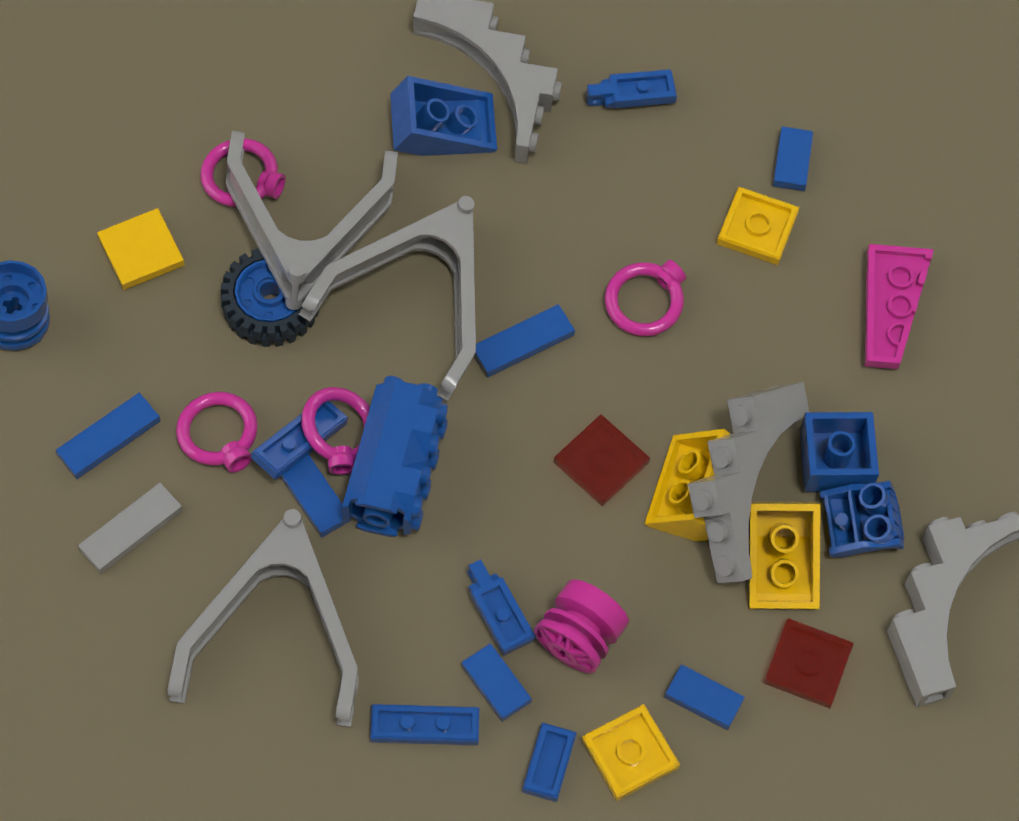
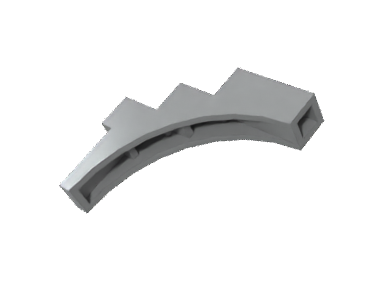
M417 0L413 16V34L440 41L461 51L478 63L494 79L505 96L514 119L516 133L514 162L527 164L529 152L535 153L539 133H534L535 125L541 126L544 111L551 112L553 100H560L562 82L557 81L558 69L529 64L530 49H525L526 36L497 31L499 17L493 16L494 3L478 0Z
M804 382L777 385L728 399L727 403L733 434L708 441L714 475L688 483L694 518L704 517L717 583L741 582L752 578L749 555V517L752 495L758 473L768 451L786 429L794 422L803 419L805 412H809Z
M1017 512L1006 513L999 517L998 520L986 523L984 520L976 521L968 525L966 529L961 517L950 520L948 517H941L928 525L922 540L931 563H923L914 567L905 583L914 610L909 609L896 614L887 630L916 708L949 699L954 692L956 684L949 663L947 629L952 602L964 578L984 558L1001 547L1019 540V514Z

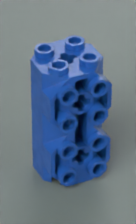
M395 376L385 377L384 383L376 385L342 505V518L350 522L351 517L358 520L356 527L362 531L394 537L397 536L400 529H403V535L410 534L412 530H420L424 512L422 511L423 500H427L429 497L432 480H430L431 471L436 469L440 449H438L439 441L444 439L448 419H446L448 404H443V399L437 396L438 389L426 383L419 385L407 383Z

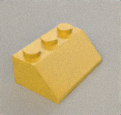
M718 429L673 435L645 525L692 541L708 540L704 517L694 518L688 483L714 475L708 441L730 435L727 430Z

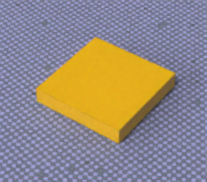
M738 186L718 236L717 245L778 265L800 207Z
M158 208L97 232L98 239L123 290L185 266L184 259Z
M644 704L583 735L581 739L616 801L680 767V763Z

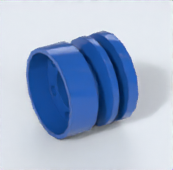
M12 260L0 262V348L14 351L29 348L43 338L49 327L50 313L44 277L35 267L25 262Z

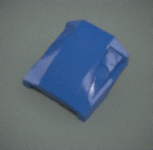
M890 481L850 484L820 491L830 539L829 554L832 558L890 548L904 549V531L900 507L894 486Z

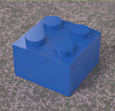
M805 412L799 429L804 492H820L850 484L876 483L879 469L873 412Z

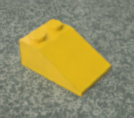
M751 501L749 555L752 578L748 580L749 608L820 609V504L818 502Z

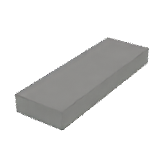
M160 482L81 542L78 548L96 570L102 574L183 511L182 505Z

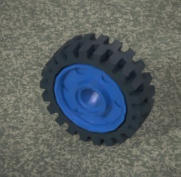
M258 248L251 250V257H248L246 253L239 256V263L234 261L230 265V272L226 271L223 276V283L221 282V305L225 320L228 321L232 331L236 330L238 337L241 339L247 337L248 342L256 345L257 341H261L262 347H269L270 342H275L276 347L283 346V340L285 339L290 344L296 341L297 334L301 337L307 333V327L312 328L315 323V317H318L319 310L314 318L308 321L299 316L303 307L297 310L287 308L285 304L286 299ZM270 294L277 296L274 299L264 298L266 295Z

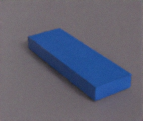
M558 304L476 343L474 357L488 378L574 336L575 329Z
M139 392L55 450L56 454L74 477L78 479L159 423L160 416Z
M330 401L323 403L318 408L315 416L316 428L324 441L343 428L348 421V417ZM302 414L252 451L251 459L275 480L314 450L304 435L301 422Z
M309 454L280 476L321 538L348 523V521L342 518V502Z
M372 704L371 742L478 745L480 707Z

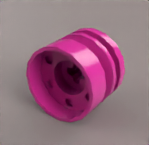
M572 579L565 584L555 598L556 608L548 609L544 614V619L537 623L534 628V634L543 647L558 660L580 672L590 674L596 672L600 666L601 659L608 655L609 648L607 644L611 645L617 642L628 626L629 619L622 607L608 594L587 582Z

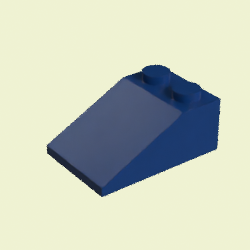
M407 76L390 93L393 146L395 151L430 156L494 153L497 150L493 93Z

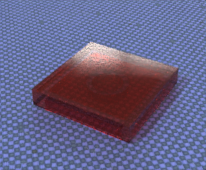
M600 414L554 457L553 462L603 507L649 464L650 457Z
M787 618L763 684L830 709L854 643Z

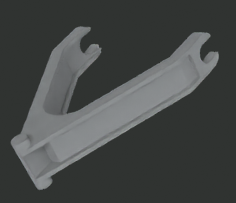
M232 131L227 157L226 187L286 299L285 304L287 308L297 310L301 308L302 301L306 298L324 268L328 264L343 258L390 209L398 152L385 150L381 180L327 236L312 241H300L286 236L277 229L242 165L245 132Z
M462 196L458 202L328 264L302 303L301 307L303 308L299 316L311 321L331 290L411 251H427L438 255L450 267L454 281L455 361L437 393V396L448 402L476 351L474 200L469 196Z
M289 509L284 513V518L178 641L169 679L168 695L171 696L170 701L185 703L193 662L198 654L260 582L272 577L287 576L301 581L310 589L342 673L336 710L337 725L351 727L359 685L358 668L301 519V514L295 509Z

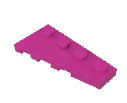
M878 244L868 245L865 327L866 367L899 368L934 249Z

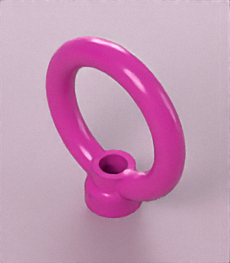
M244 138V151L254 153L264 163L265 171L259 176L257 187H255L261 199L265 196L278 199L283 192L286 177L278 172L276 158L264 144L253 139ZM230 140L217 145L208 153L202 163L200 177L204 190L214 201L225 206L237 207L230 193L221 190L216 185L213 177L215 166L220 159L228 154Z
M667 260L662 266L654 263L639 262L620 269L611 278L605 291V307L609 317L616 326L632 335L646 337L665 332L676 323L683 310L684 295L680 284L686 280L684 271L672 260ZM642 275L654 277L665 290H669L671 297L670 307L661 319L651 323H638L627 318L622 313L618 305V293L621 286L633 277Z
M340 387L324 388L311 395L305 403L301 417L303 432L311 447L322 457L328 459V470L330 473L337 475L352 473L359 445L351 449L349 446L332 447L326 443L316 428V412L327 401H341L357 411L365 427L370 406L359 395L348 389Z
M228 392L207 393L191 401L181 412L176 427L177 441L183 452L192 460L205 465L224 464L230 473H236L246 468L252 461L248 450L254 443L257 435V417L249 403L235 394ZM223 405L231 407L241 415L244 422V431L239 441L227 443L218 452L206 451L196 446L190 436V426L195 416L211 406Z

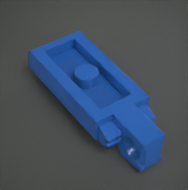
M668 69L611 74L608 79L601 80V84L587 85L586 99L588 106L605 105V108H624L676 103L677 94L672 70Z
M481 559L468 565L469 570L467 573L473 583L468 586L471 598L502 655L509 654L533 642L535 634L503 577L499 578L497 573L490 576Z

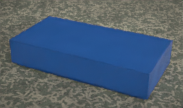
M781 127L773 181L774 187L805 191L813 131Z
M491 643L462 661L461 667L502 722L531 703L532 698Z
M681 664L664 698L728 730L745 697Z
M542 722L522 793L553 802L558 801L577 732Z

